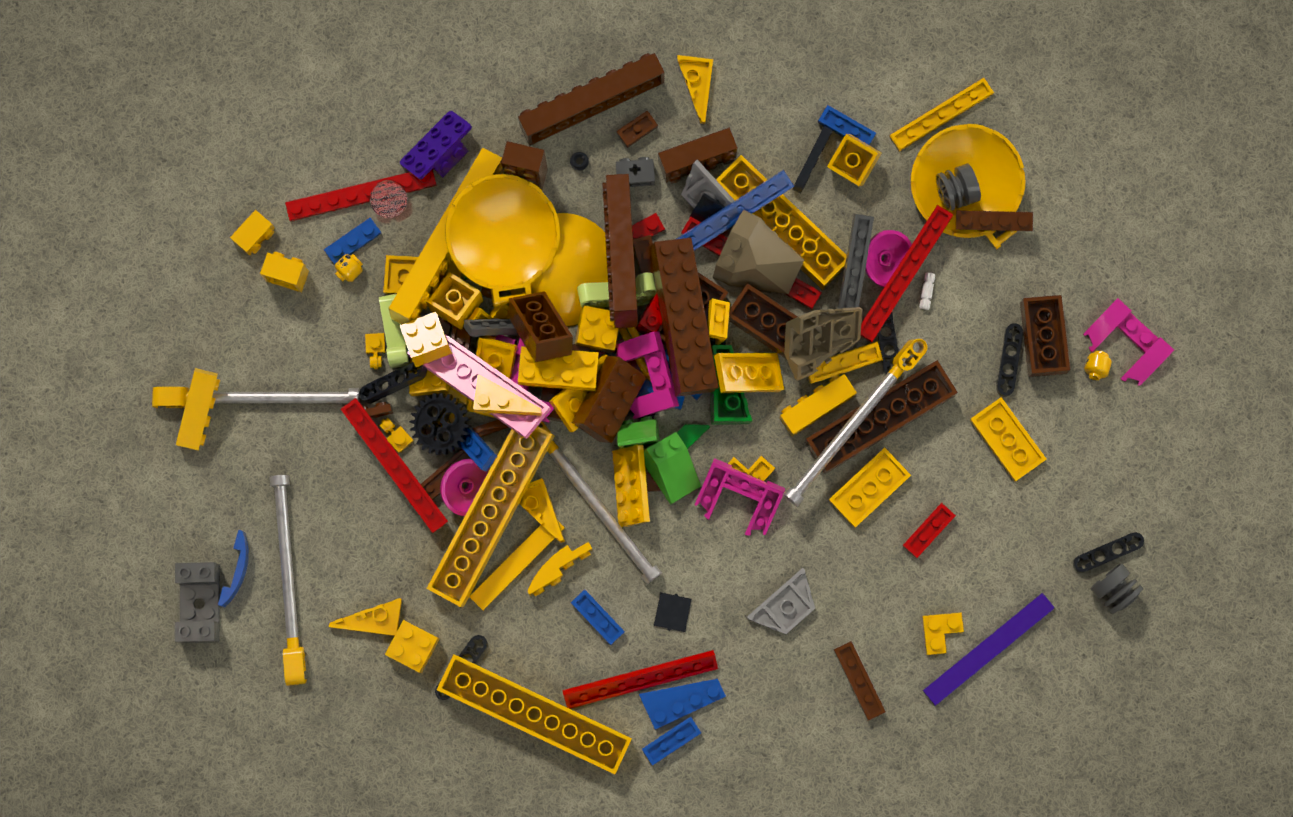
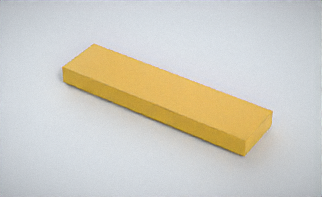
M878 342L830 357L832 361L828 364L825 361L816 368L818 371L808 376L810 384L882 361L883 358Z

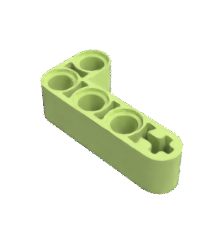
M647 272L635 278L637 306L648 304L657 293L654 276L652 273ZM608 282L584 283L577 287L581 307L584 305L590 307H609Z
M396 294L379 297L387 343L386 352L391 369L410 364L407 355L408 348L400 328L402 324L392 320L389 313V306Z

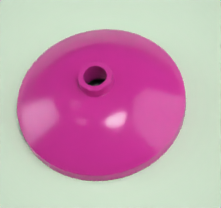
M884 230L870 239L865 271L875 284L883 287L886 286L912 245L907 236L899 231Z
M464 459L453 464L445 472L440 486L441 497L446 507L457 515L465 516L490 467L487 472L483 471L472 459ZM464 482H467L466 488H462Z

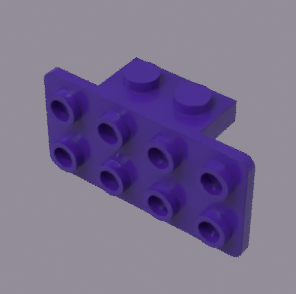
M447 112L400 160L401 166L420 180L432 169L443 178L469 152L460 140L472 129L471 124L455 112Z

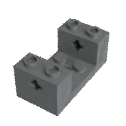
M215 562L175 563V583L180 585V622H175V642H219L220 606L218 602L220 599V565ZM199 598L205 601V606L202 609H196L194 605L195 601Z

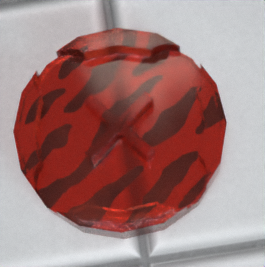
M393 180L379 182L370 193L371 207L377 215L383 218L397 217L407 206V193L400 183Z

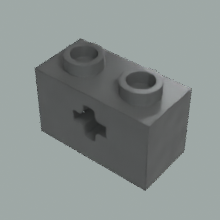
M640 157L638 160L631 161L629 158H623L616 162V174H629V187L655 185L653 159ZM633 169H637V175H634Z

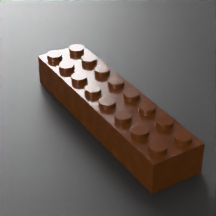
M644 54L636 62H627L621 69L610 70L605 74L606 76L601 78L595 77L584 86L578 85L567 94L561 93L550 102L544 101L533 110L527 109L521 112L520 116H518L519 125L529 146L663 84L665 72L656 54Z
M629 174L606 175V182H603L602 186L610 322L614 321V329L638 327Z
M692 238L654 242L649 247L675 397L713 392L718 388Z
M938 360L891 387L822 470L824 474L955 397L958 392ZM858 408L806 438L805 443L815 460Z

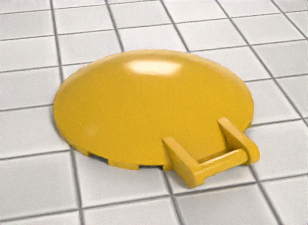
M962 124L948 127L932 136L923 145L914 161L911 172V191L914 202L926 221L937 205L947 210L938 194L936 174L942 172L945 175V171L950 170L954 175L956 167L968 163L977 177L981 200L961 208L955 207L954 210L950 211L954 215L943 233L960 238H975L985 235L997 250L1001 247L1000 244L1017 231H1005L995 238L993 233L996 231L955 230L956 210L1016 212L1025 191L1026 180L1022 159L1014 145L996 130L978 124Z
M496 174L472 182L455 198L447 215L445 238L447 249L454 264L468 279L480 286L491 289L493 306L495 308L500 307L502 304H508L509 298L532 294L530 283L548 269L556 254L560 240V226L552 202L538 186L518 176ZM523 288L524 291L523 294L499 297V291Z
M557 213L560 226L558 249L548 269L535 281L531 282L530 286L532 294L545 291L566 326H573L579 324L582 309L577 287L584 283L608 282L606 239L602 228L591 220L575 214ZM523 288L510 290L511 295L523 294L524 291Z

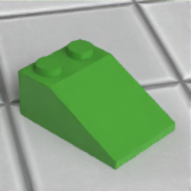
M652 416L641 418V422L633 423V420L623 421L617 434V444L620 448L634 445H651L660 441L658 423L656 419L652 420Z
M677 432L644 451L645 467L670 505L701 487L687 447Z

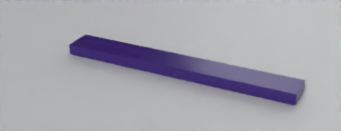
M1041 593L922 691L936 706L1055 607Z

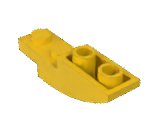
M587 542L573 551L567 545L555 553L535 575L528 588V594L530 596L534 594L536 597L545 591L544 587L548 585L553 587L562 581L560 578L563 577L560 569L567 570L575 565L573 561L578 558L584 560L591 555L590 551L593 550L590 543Z

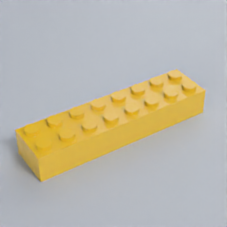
M740 155L716 181L734 200H737L767 181V179ZM783 194L752 213L760 217L772 231L778 234L779 238L804 259L801 270L822 290L845 268L847 255Z

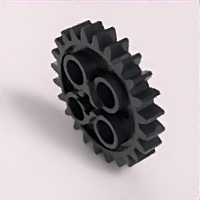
M433 393L432 397L427 395L425 396L426 401L419 400L421 407L414 406L417 413H411L415 417V420L409 421V423L414 424V427L410 428V431H415L412 438H418L419 440L416 445L423 444L422 450L428 449L429 454H433L435 451L436 455H441V452L443 455H448V450L454 453L455 447H462L460 442H466L464 435H470L466 428L472 427V425L467 424L471 417L465 416L469 410L462 409L465 404H458L459 398L452 400V394L446 396L445 393H440V395ZM434 407H436L438 410V413L435 417L432 415V409ZM451 413L455 415V420L453 423H451L449 420V416ZM428 425H430L432 429L429 435L426 433V427ZM446 431L449 434L447 441L443 439V434Z

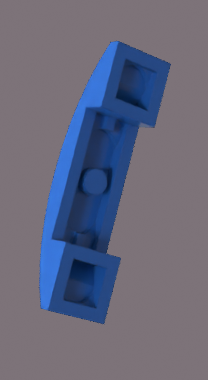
M238 530L233 548L240 551L231 588L224 586L222 588L218 605L221 607H226L232 601L246 575L249 548L246 533L242 530Z

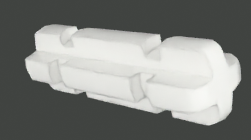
M927 272L924 276L925 282L923 283L922 300L919 306L923 310H929L934 286L932 283L935 280V274Z

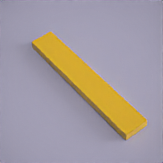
M982 78L892 133L889 137L900 152L990 97L994 92L985 78Z
M559 522L561 531H563L565 527ZM540 525L469 597L484 611L555 537Z

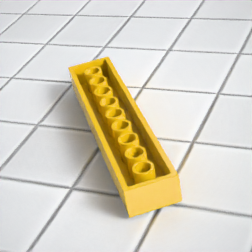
M482 147L389 306L392 320L404 324L420 318L423 308L427 309L428 299L440 285L441 277L447 275L449 271L448 265L452 260L445 238V225L449 209L459 193L472 182L486 176L504 174L501 165L502 157Z
M537 426L530 436L525 439L511 429L426 589L459 607L465 606L555 435Z
M453 654L437 688V691L613 774H616L632 738L455 654Z

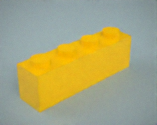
M195 368L176 441L177 446L199 450L200 445L204 446L206 435L203 434L204 427H209L211 416H207L209 408L213 409L216 399L212 397L213 391H218L220 379H217L218 373Z
M845 374L832 377L828 385L825 387L823 385L818 386L813 390L814 394L809 397L804 395L797 400V405L794 407L789 405L781 411L782 414L779 418L791 436L796 435L856 396L857 392Z

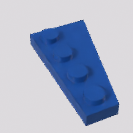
M718 679L639 694L655 730L726 697Z

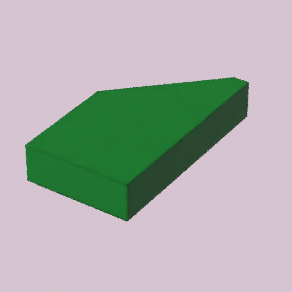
M685 424L677 434L687 449H689L710 426Z

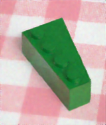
M712 345L711 349L718 388L710 392L711 425L750 424L752 417L748 410V403L744 392H720L714 355L718 353H734L732 345Z

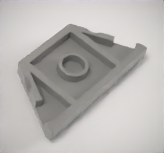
M696 160L692 165L691 172L681 194L690 205L695 208L704 193L715 200H719V203L725 207L734 202L735 200Z
M804 568L799 570L747 616L748 620L786 635L815 609Z

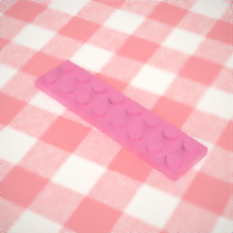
M446 335L452 354L426 363L423 366L473 402L477 375H482L540 407L542 416L490 413L527 439L551 410L550 407Z

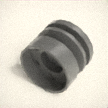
M968 163L956 167L954 175L950 170L945 171V175L942 172L936 174L939 197L949 212L954 210L955 207L961 208L962 199L967 205L981 200L977 177Z
M1123 563L1106 574V578L1102 581H1097L1090 588L1098 599L1105 595L1109 597L1104 603L1105 607L1114 603L1109 609L1111 614L1129 606L1144 589L1141 585L1134 589L1131 588L1137 582L1136 579L1129 582L1125 581L1130 572Z

